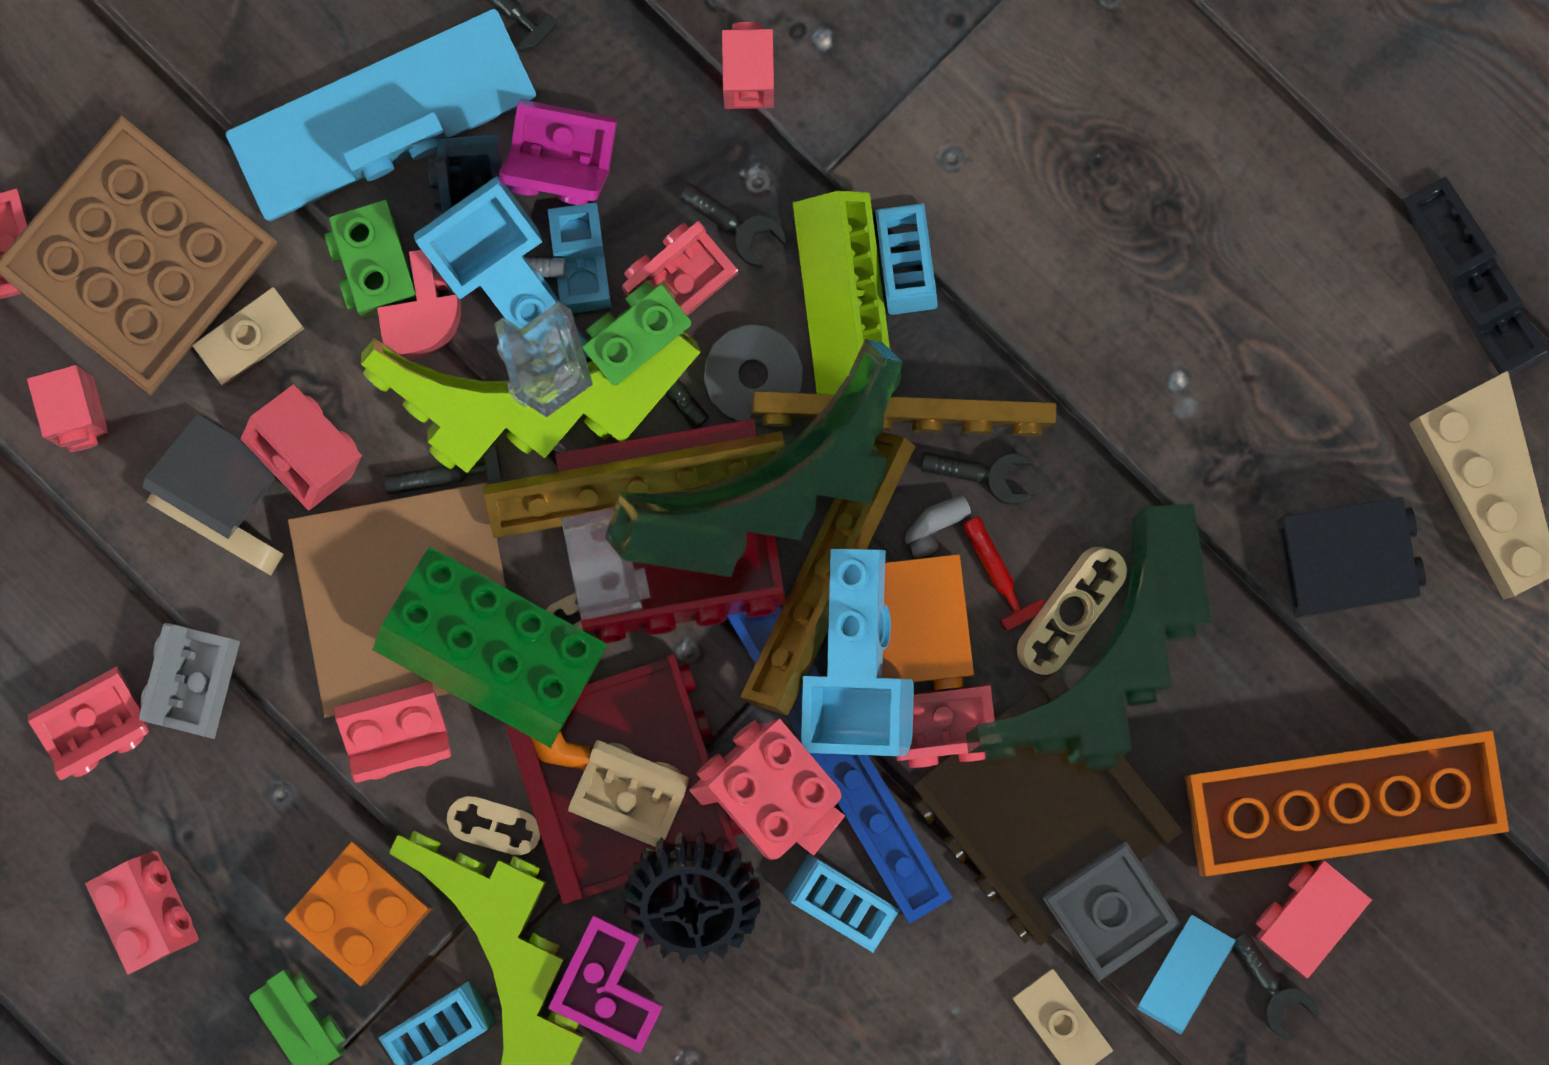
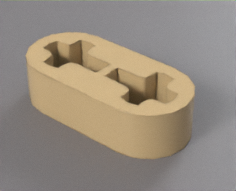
M466 796L456 800L447 812L449 830L456 838L465 842L511 855H524L532 852L541 840L535 816L521 809L479 797ZM470 804L478 806L477 815L492 820L490 829L473 827L470 834L463 832V823L456 820L458 811H467ZM518 818L527 820L525 824L526 829L533 832L531 841H521L519 848L512 846L511 836L497 832L499 822L515 825Z

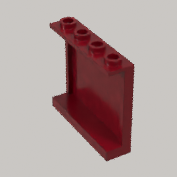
M750 419L555 453L558 472L758 436L755 420ZM767 489L569 525L583 620H581L582 629L604 643L621 641L626 638L627 632L645 629L646 633L650 635L669 633L676 630V624L696 621L698 626L716 625L727 620L726 615L746 612L747 617H763L775 613L777 606L787 605Z
M672 654L665 659L587 684L561 729L564 740L590 746V755L597 740L607 744L618 743L629 748L634 755L653 763L664 762L674 766L681 774L689 777L690 781L666 840L671 844H675L676 836L681 831L687 841H695L697 835L702 831L706 839L705 843L713 844L722 837L725 842L724 851L738 847L735 837L743 835L744 832L718 802L701 805L689 791L700 780V777L696 774L697 771L709 761L704 741L713 737L704 710L694 712L688 696L689 692L697 690L688 661L678 664L675 654ZM505 723L563 905L624 885L628 881L631 865H633V862H640V854L644 851V848L656 851V847L569 812L570 802L584 770L541 761L537 756L531 737Z

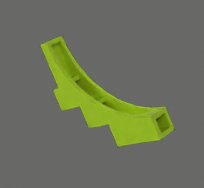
M684 331L617 385H612L593 361L560 374L525 381H479L443 374L408 360L375 338L361 353V365L366 368L363 372L364 376L373 385L384 392L392 388L405 399L402 405L415 418L423 423H426L429 418L433 421L432 425L427 429L428 443L432 445L429 452L447 468L452 469L457 465L468 473L505 428L509 430L506 435L507 438L521 451L530 454L535 450L543 458L547 457L583 413L587 415L584 419L585 424L598 436L607 440L612 435L619 442H624L700 354V350L696 340Z
M413 830L410 838L404 835H397L389 854L422 873L453 901L476 933L491 965L502 1007L503 1056L501 1065H571L585 1037L584 1034L576 1031L579 1023L552 1010L549 1017L540 1014L566 958L556 954L560 947L559 944L541 935L532 933L529 940L521 937L547 883L537 877L541 868L513 855L510 864L503 860H498L489 877L483 874L486 864L461 852L458 853L455 860L437 852L441 843L420 832Z

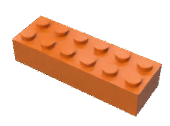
M1493 731L1184 776L1199 876H1213L1509 832Z

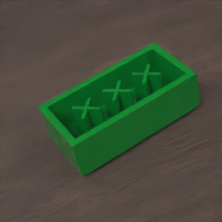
M429 546L383 621L372 650L551 748L608 644Z

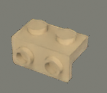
M597 740L570 802L568 811L656 847V843L661 837L666 840L690 778L681 774L677 768L668 763H653L636 756L624 745L618 743L607 744Z

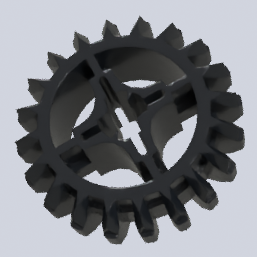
M680 831L678 836H676L675 844H671L661 837L656 843V851L645 847L644 851L640 854V862H633L629 869L628 881L625 882L623 893L625 896L624 912L626 918L632 919L631 928L633 934H644L643 942L646 949L658 944L660 945V953L663 959L672 951L679 953V958L683 964L689 958V955H698L704 964L709 958V952L711 951L724 958L728 952V945L740 948L744 942V934H751L755 927V919L757 914L760 913L761 900L759 899L760 882L758 878L754 877V868L751 861L741 862L742 853L739 847L724 851L725 842L722 837L713 844L705 843L706 839L702 831L697 835L695 841H687ZM679 875V876H678L676 879H674V880H671V881H668V882H663V881H665V880H667V879H669V878H671V877H673V876ZM663 882V887H657ZM719 914L718 916H716V917H714V918L708 919L710 916Z

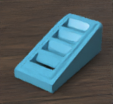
M924 203L876 209L875 215L888 313L895 315L936 309L938 307ZM917 224L918 231L888 235L887 228ZM920 245V250L893 254L890 252V248ZM922 265L923 267L921 271L893 274V268Z
M812 854L806 856L783 894L795 906L873 953L900 911L891 903ZM821 874L824 875L811 899L808 900L806 897ZM839 884L842 886L840 892L828 911L824 910L822 906L835 885ZM857 895L860 897L859 901L846 922L840 920L841 915L853 896ZM873 905L878 910L864 933H861L856 929L870 906Z
M468 980L380 1036L379 1040L395 1065H432L487 1031L496 1023V1020L474 984ZM456 1001L459 1004L462 1011L464 1012V1014L466 1015L469 1022L471 1023V1027L468 1026L461 1012L457 1008L455 1004ZM443 1011L455 1030L457 1036L451 1038L439 1019L437 1013ZM423 1022L426 1024L438 1043V1048L433 1049L419 1024ZM406 1032L423 1056L417 1061L401 1037Z

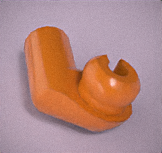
M561 731L551 748L531 738L537 756L541 761L585 770L590 758V746L565 741Z

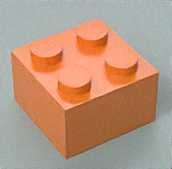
M351 842L284 920L358 985L363 986L368 984L433 907L359 842Z

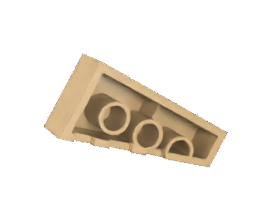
M1508 371L1409 423L1503 600L1514 597L1549 579V530Z

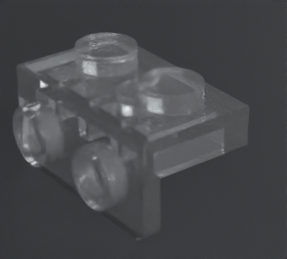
M561 302L555 303L521 329L505 318L500 319L494 324L499 339L497 350L505 362L510 379L507 383L508 389L515 401L521 406H529L545 417H548L593 385L572 311Z

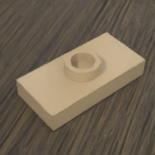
M272 287L192 346L221 386L225 387L304 330V327L277 290Z
M1053 968L1012 997L1015 1004L1060 1065H1095L1113 1052L1111 1046Z

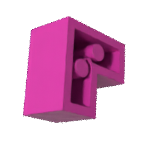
M593 915L548 1009L641 1053L664 1006L663 1003L619 982L641 936L633 934V932L598 915Z

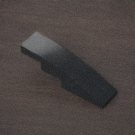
M1445 176L1402 199V204L1435 267L1499 375L1508 371L1511 378L1548 358V349L1522 311V300L1497 264V253L1448 178Z

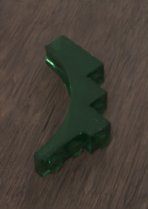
M865 339L845 381L827 407L798 437L770 458L732 478L701 488L661 494L620 492L605 539L622 560L731 577L737 560L744 554L747 531L801 540L807 523L814 516L817 495L870 504L876 487L883 480L887 459L874 445V441L882 432L884 413L891 394L900 383L903 362L883 342Z
M1194 503L1145 507L1132 518L1133 564L1128 596L1117 627L1097 661L1070 690L1054 701L1017 717L976 725L966 733L968 754L984 752L986 760H998L1016 756L1015 749L1034 747L1035 755H1050L1065 751L1066 744L1069 764L1086 763L1087 770L1095 771L1116 767L1117 760L1132 751L1125 698L1128 706H1139L1157 702L1156 695L1172 686L1166 641L1180 642L1194 639L1197 637V631L1212 622Z

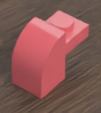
M422 250L409 252L417 301L377 308L383 344L408 360L427 357L442 349L456 333L461 318V301L456 295L440 297L439 291L448 290L447 283Z

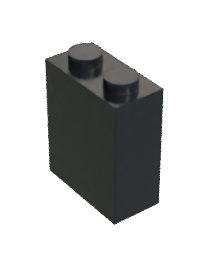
M1403 497L1283 516L1277 520L1294 619L1411 600L1421 596L1419 587L1426 585L1425 569L1422 558L1420 556L1414 557L1411 537L1417 536L1416 519L1412 507L1405 508Z

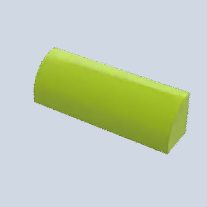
M834 191L793 202L817 394L862 396L895 390L870 193Z

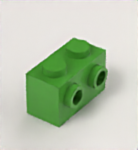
M387 200L329 217L333 231L324 235L333 262L342 260L347 279L339 281L348 310L356 307L362 319L378 315V307L417 301L412 273L392 209Z

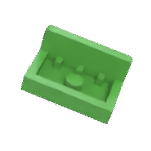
M647 280L625 298L630 305L628 309L616 318L610 312H607L586 329L591 338L585 342L582 348L612 385L619 384L691 326V319L675 301L676 294L664 280L655 287Z
M291 968L282 970L266 981V985L250 995L251 1003L292 1065H329L346 1053L341 1044L346 1040L345 1035L330 1014L323 1017L313 1002L318 997L317 993L302 972L295 975Z

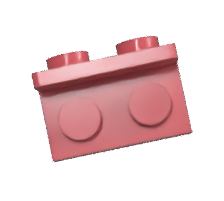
M431 682L334 707L335 719L349 757L351 775L356 783L369 779H381L391 773L417 766H429L452 755L445 719L433 683Z

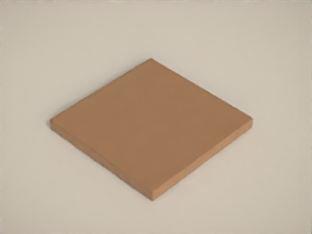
M121 115L0 257V276L148 396H151L278 245V242Z
M486 483L288 519L324 718L335 716L334 707L429 682L372 650L383 621L429 546L506 588L497 538H493L483 495V485H487ZM433 684L437 697L451 694Z

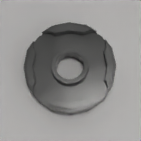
M744 325L729 330L713 344L705 360L704 384L710 400L722 415L736 422L754 419L756 425H762V417H750L751 396L753 393H800L802 389L803 366L797 349L784 334L768 326ZM752 361L763 364L768 371L766 383L756 389L744 386L739 379L741 367Z

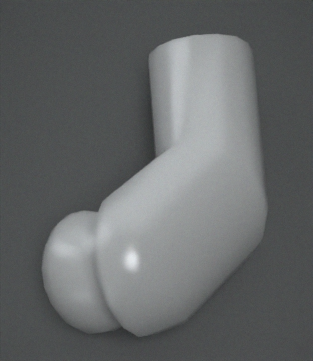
M957 495L930 506L912 524L905 534L906 546L910 545L912 555L915 558L921 559L937 551L938 543L932 534L971 516L970 506L963 495Z

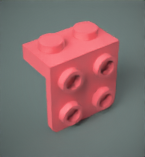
M780 718L760 724L754 720L734 736L732 741L737 746L724 758L717 754L697 771L696 774L700 777V780L689 791L701 805L718 802L762 855L769 860L780 858L840 801L841 791Z

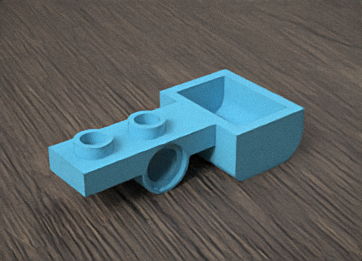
M498 176L414 234L417 245L459 300L477 287L481 286L548 376L568 371L588 357V354L582 348L587 341L562 308L557 296L537 270L532 268L523 256L542 243V240L533 221L507 186L501 183Z
M831 549L827 676H803L801 744L809 753L906 756L910 750L913 734V680L882 677L883 650L887 648L891 634L890 611L888 606L884 604L886 550Z

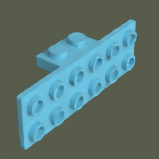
M492 9L227 131L226 137L264 219L271 222L364 178L367 181L381 178L395 169L393 165L410 157L413 160H418L429 156L437 151L438 139L458 136L516 109L520 99L534 101L537 95L498 11Z

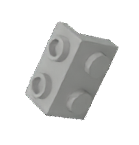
M164 623L161 634L154 645V661L148 684L144 687L141 694L139 720L215 739L240 641L171 623Z

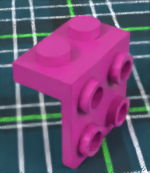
M520 99L517 104L510 153L499 171V180L502 184L509 185L510 191L521 195H537L539 191L557 194L559 195V200L575 205H584L588 203V200H597L609 176L618 118Z

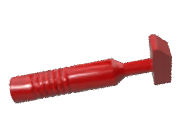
M980 516L963 523L962 527L978 554L997 592L1005 596L1013 611V614L1000 620L1005 631H1009L1035 617L1041 610L1045 602L1044 599H1039L1022 608L1013 591L1014 581L992 539H990L991 537Z

